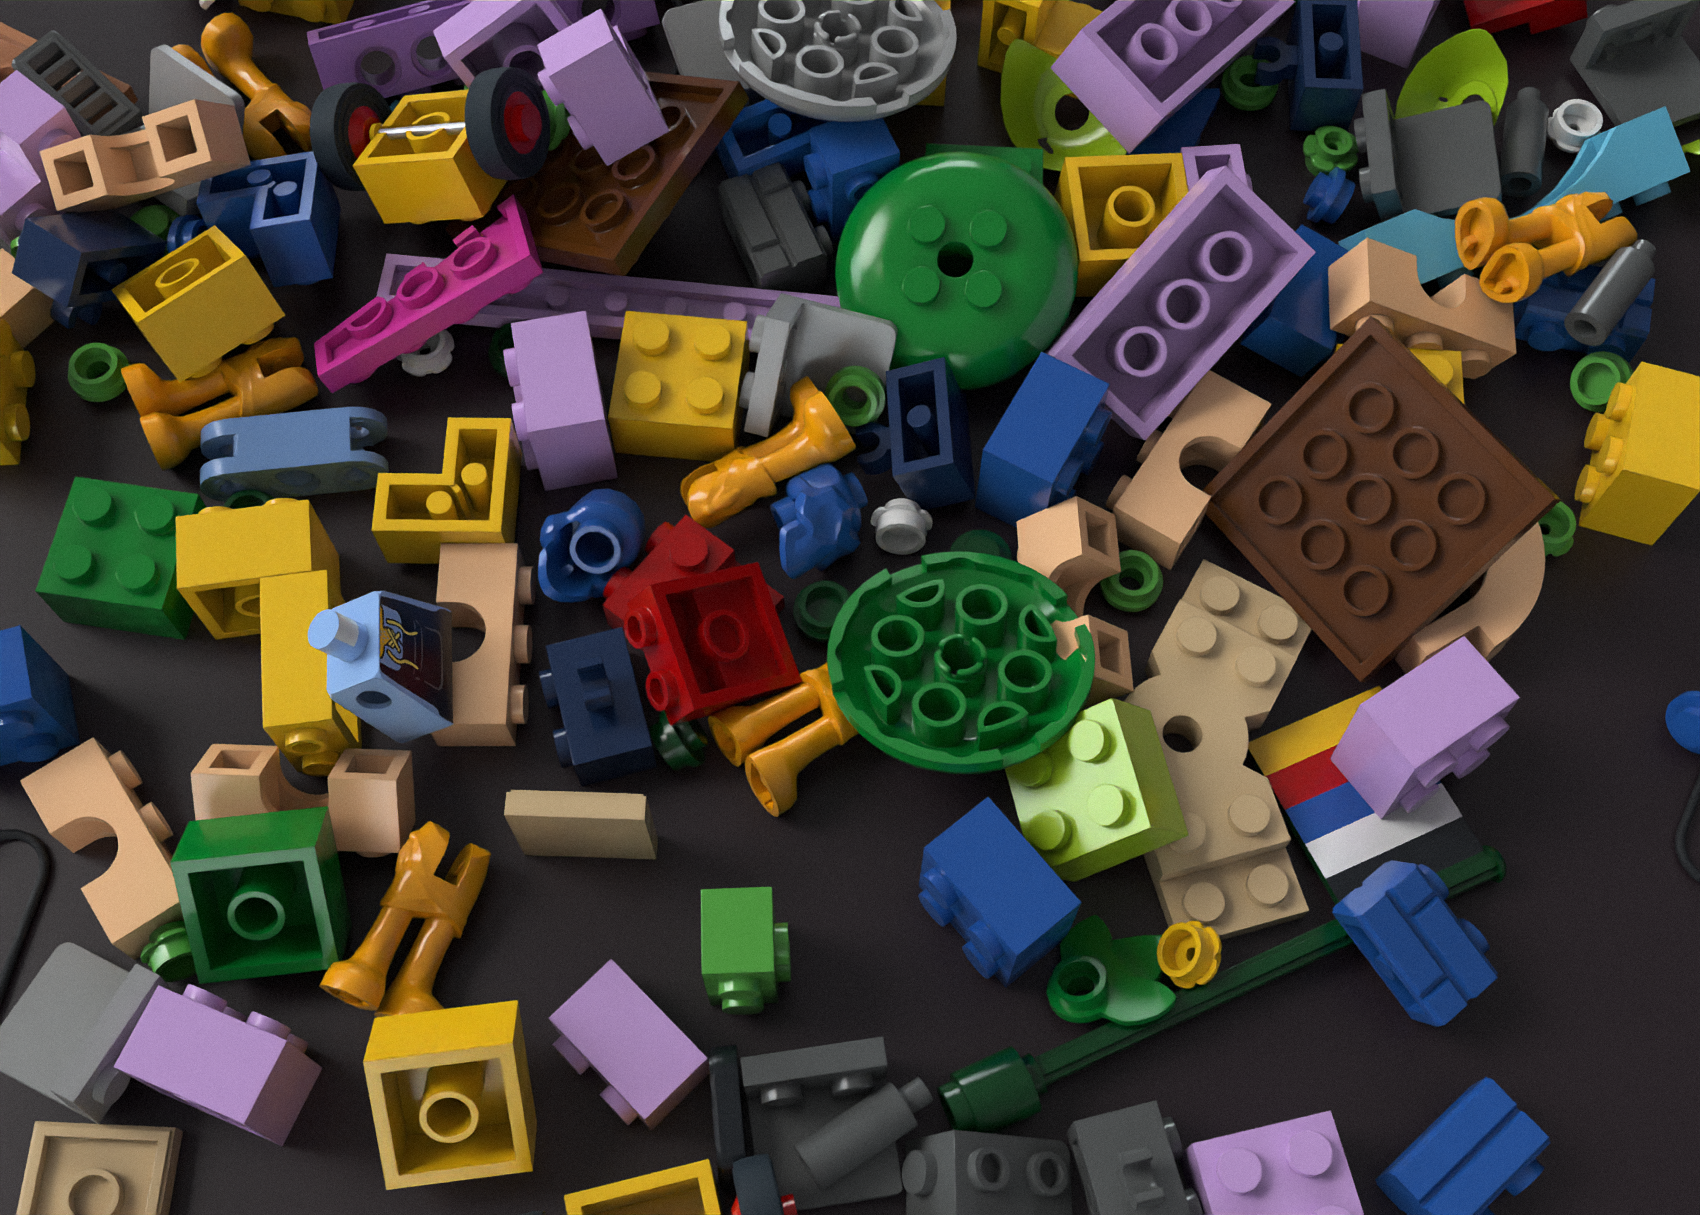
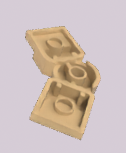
M1205 559L1200 564L1184 596L1179 600L1150 654L1145 668L1148 680L1138 685L1124 702L1151 711L1189 833L1187 837L1143 854L1168 927L1180 922L1200 921L1203 923L1204 928H1213L1218 933L1220 939L1224 940L1303 918L1309 911L1286 850V846L1291 841L1269 780L1267 777L1244 766L1243 763L1248 751V732L1261 728L1295 664L1311 628L1282 597ZM1170 733L1183 735L1192 744L1193 751L1186 753L1174 751L1166 744L1163 736Z

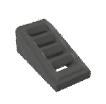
M55 30L48 32L12 61L11 65L14 71L18 70L66 108L82 137L90 134L100 136L120 135L130 130L142 120L143 114L141 110L78 49ZM76 76L73 80H71L69 83H67L64 87H62L60 90L56 91L59 87H61L63 84H65L68 80H70L72 77ZM93 91L95 92L86 100H84L81 104H79L77 107L73 108L77 103L83 100L90 93H92ZM109 104L114 107L94 124L91 125L88 122Z

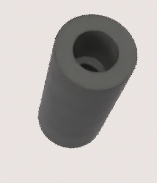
M1533 87L1519 90L1517 100L1510 103L1506 108L1499 172L1502 193L1511 197L1520 198L1534 195L1540 190L1542 185L1549 108L1540 100L1541 92Z
M1643 239L1637 240L1631 247H1621L1611 256L1565 317V328L1575 340L1590 346L1604 343L1655 273V266L1652 260L1656 256L1657 250L1651 242Z
M919 1077L899 1090L891 1082H888L795 1144L794 1149L813 1181L823 1191L916 1128L918 1124L914 1114L932 1103L933 1098Z

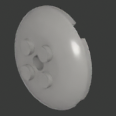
M722 0L719 9L718 32L720 43L727 60L737 75L749 87L775 105L814 119L836 122H860L887 117L906 110L924 100L939 86L951 68L956 49L957 34L954 18L950 9L943 11L935 0Z

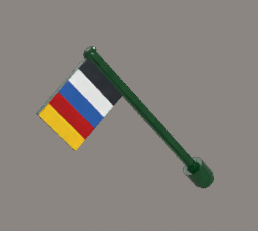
M1380 685L1248 743L1247 756L1257 773L1268 778L1281 814L1335 905L1351 891L1363 885L1362 882L1382 864L1391 860L1417 865L1423 864L1432 869L1443 880L1449 890V896L1444 901L1490 880L1496 883L1504 880L1507 866L1503 856L1492 846H1481L1440 780L1436 783L1440 788L1439 791L1417 810L1407 813L1401 806L1381 820L1330 760L1359 705L1382 690ZM1334 919L1215 974L1205 985L1195 983V986L1191 989L1184 988L1174 993L1177 999L1176 1004L1167 1014L1157 1020L1132 1026L1120 1025L1112 1021L1034 1058L1030 1053L1020 1057L1018 1052L1012 1046H1009L950 1073V1082L937 1087L943 1111L952 1130L994 1134L1041 1112L1039 1096L1047 1093L1048 1085L1354 944V942L1338 920Z

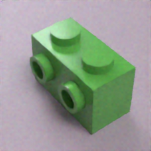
M772 887L701 889L702 977L710 1005H722V1012L733 1015L760 1013L764 1010V1003H778V982L791 981L788 922L776 923Z

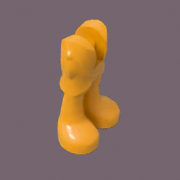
M222 13L214 17L205 26L201 35V48L209 65L251 99V102L244 111L243 138L247 153L254 160L287 155L272 135L280 127L304 151L312 150L310 140L311 110L304 104L293 101L277 83H272L257 68L252 60L254 37L248 25L238 15ZM180 44L171 47L214 76L204 59L192 47Z
M1585 191L1581 194H1569L1558 200L1555 204L1538 207L1528 215L1510 220L1508 219L1505 206L1498 199L1482 197L1464 203L1455 219V241L1458 255L1464 267L1473 270L1485 265L1480 275V287L1489 298L1501 303L1518 302L1530 297L1538 291L1543 279L1560 271H1563L1567 277H1570L1578 271L1585 269L1588 265L1609 260L1617 249L1631 247L1637 241L1638 235L1630 221L1624 216L1616 217L1601 224L1599 223L1613 206V200L1606 192ZM1531 244H1534L1537 248H1539V250L1534 248Z
M278 337L260 341L252 345L245 352L222 360L210 373L198 378L189 377L181 383L177 379L162 380L145 363H135L121 368L128 391L141 416L142 428L162 471L181 464L192 450L200 446L201 430L210 422L229 418L280 414L306 403L316 397L319 392L312 373L308 369L300 367L304 361V354L296 337ZM228 392L233 396L201 411L178 416Z
M807 375L790 387V401L794 414L793 419L786 426L765 440L747 447L740 446L723 458L700 466L681 481L680 495L694 521L704 528L710 529L718 526L744 508L752 505L758 498L776 495L777 488L775 483L803 473L820 464L837 461L856 449L852 437L823 392L817 390Z
M827 662L817 669L801 673L802 682L780 694L751 706H730L708 717L709 728L722 753L737 767L745 763L747 780L753 793L767 812L775 817L789 810L796 802L797 776L811 761L838 744L844 745L849 739L859 734L847 720L836 702L829 682ZM818 707L820 708L823 715L821 718L784 739L761 749L764 743L779 730Z
M428 821L419 830L411 832L409 839L399 851L395 867L396 874L386 894L380 901L379 905L382 909L352 957L348 960L333 962L326 971L319 987L349 1005L369 1011L376 1010L374 1015L377 1017L445 1009L432 995L436 974L453 938L460 939L464 926L467 924V918L484 884L491 853L475 844H467L460 851L450 867L445 880L433 874L448 846L449 832L432 821ZM412 918L425 919L397 976L385 992L386 975Z

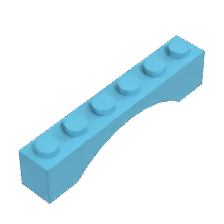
M1666 106L1585 140L1572 166L1556 187L1534 207L1517 217L1528 215L1538 207L1555 204L1558 200L1569 194H1581L1585 191L1606 192L1613 200V206L1607 215L1599 221L1601 222L1622 213L1619 201L1632 196L1636 206L1670 193L1671 190L1667 181L1691 171ZM1417 209L1367 228L1338 242L1341 247L1350 251L1368 237L1416 255L1420 284L1436 278L1439 288H1443L1464 274L1474 275L1473 270L1464 267L1458 255L1455 241V220L1440 218Z

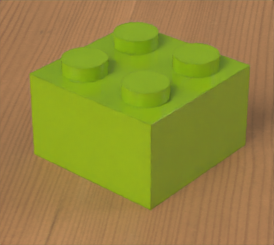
M1115 698L1105 700L1079 712L1072 727L1051 747L1023 763L1005 768L1023 836L1061 880L1076 882L1189 836L1153 717L1148 709Z

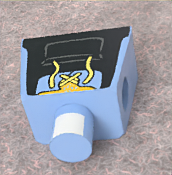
M373 591L339 605L332 610H323L314 617L308 629V641L313 648L327 654L326 690L331 700L399 743H405L453 725L452 615L450 610L387 591Z

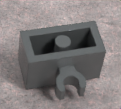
M1156 1100L1074 1121L1066 1132L1090 1215H1203L1194 1189L1192 1187L1183 1189L1175 1161L1183 1158V1151L1176 1125L1170 1116L1161 1117Z

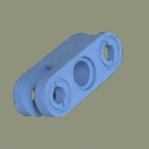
M340 407L212 421L201 430V453L211 460L200 469L201 492L211 499L226 502L233 494L248 489L265 492L274 498H289L376 488L378 473H389L388 461L384 456L375 452L365 451L363 447L374 446L386 438L387 418L383 413L372 408ZM354 426L362 427V430H357Z

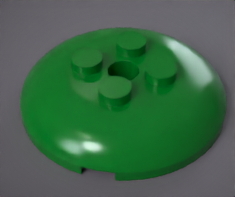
M968 151L935 153L919 157L890 171L878 180L857 203L845 224L838 245L835 269L836 288L841 308L890 320L896 325L898 335L890 370L945 357L960 389L963 391L976 390L996 385L1019 374L1020 370L1033 362L1041 352L1048 349L1057 339L1065 326L1075 299L1078 281L1077 248L1072 229L1059 203L1028 172L1008 161L983 153ZM957 252L968 258L973 264L969 272L961 277L953 278L946 276L939 269L944 259L955 255Z
M976 552L927 554L921 556V564L902 569L891 575L887 569L874 575L863 583L842 606L834 621L828 642L827 666L829 682L836 702L850 724L862 737L885 754L903 763L934 772L950 774L992 772L1023 763L1039 755L1057 742L1075 723L1079 712L1083 711L1089 699L1093 685L1095 648L1092 635L1086 624L1075 627L1074 635L1078 648L1064 660L1056 652L1057 638L1050 624L1056 620L1061 622L1077 619L1078 616L1067 604L1068 595L1058 585L1030 567L995 555ZM953 670H958L957 675L952 674L951 672Z

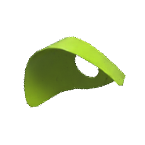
M1471 29L1457 34L1434 47L1417 63L1408 76L1398 97L1394 118L1400 119L1461 105L1468 97L1479 95L1490 105L1493 125H1495L1504 103L1509 79L1507 60L1493 36L1486 30ZM1440 97L1447 98L1448 101H1447V102H1443V101H1440L1439 98H1440Z
M1016 39L1010 44L1005 55L1001 74L1000 103L1005 129L1016 148L1043 149V168L1060 172L1065 157L1127 154L1126 149L1090 110L1088 120L1081 128L1071 131L1061 127L1055 116L1056 105L1063 96L1073 92L1051 69V66L1057 59L1022 39ZM1047 138L1046 142L1053 149V154H1049L1038 143V139Z

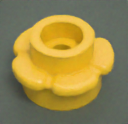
M1200 921L1173 924L1163 933L1157 947L1158 964L1161 970L1170 976L1171 980L1181 988L1191 989L1195 986V983L1205 985L1218 971L1221 962V939L1213 928H1204L1203 923Z

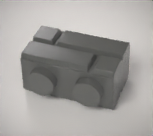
M779 162L755 170L752 175L745 174L721 181L718 186L720 214L754 288L806 293L823 287L827 282V261L834 258V253L829 235L824 226L813 227L808 217V214L812 212V208L803 182L801 180L791 182L784 165H781Z

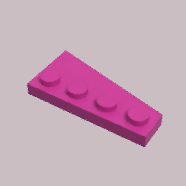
M514 194L497 206L502 217L481 233L472 225L454 238L452 241L458 248L438 265L427 267L422 262L407 273L397 289L396 296L387 302L379 296L375 297L314 343L318 377L332 393L350 383L355 384L366 380L379 366L402 353L409 354L417 351L430 337L453 324H462L471 320L484 306L505 294H514L522 291L535 277L543 273L527 214Z

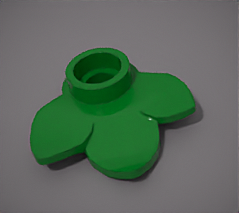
M1097 915L1088 917L1075 925L1060 944L1061 962L1053 970L1047 984V996L1052 1010L1060 1018L1072 1023H1089L1103 1017L1125 1026L1142 1025L1167 1014L1174 1007L1177 999L1173 991L1158 982L1164 973L1157 960V947L1162 935H1141L1112 940L1108 927ZM1081 990L1092 991L1086 995L1073 996L1076 992Z

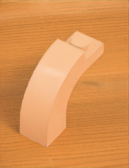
M1537 522L1470 585V595L1467 603L1432 622L1412 636L1409 644L1395 658L1405 674L1463 636L1467 638L1487 662L1503 648L1530 614L1542 588L1545 573V549L1539 523Z

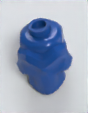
M820 464L790 477L785 484V498L770 505L773 519L780 532L779 550L781 567L790 578L797 579L814 567L820 572L824 571L838 558L854 552L861 543L858 536L862 526L860 509L867 506L868 501L859 480L852 472L842 475L832 464Z
M609 488L594 489L574 504L569 511L548 516L541 528L540 543L543 550L540 552L538 563V580L544 594L552 600L569 603L586 601L591 597H604L603 591L610 578L620 568L625 566L629 568L638 557L643 545L646 526L644 515L637 503L626 494Z

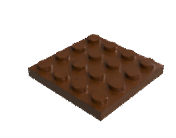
M644 71L669 132L607 166L594 146L587 150L583 149L570 127L567 137L561 140L558 147L552 151L548 150L545 163L535 175L525 179L507 180L492 203L491 209L483 218L473 221L453 219L445 230L452 239L472 225L481 233L502 217L497 206L514 194L527 214L540 261L626 276L631 267L638 261L640 254L661 224L668 218L673 207L694 177L701 171L715 147L731 128L734 120L748 102L749 97L740 81Z
M1372 316L1358 328L1202 490L1212 496L1205 512L1206 515L1360 682H1368L1409 644L1412 636L1428 626L1561 501L1378 319Z

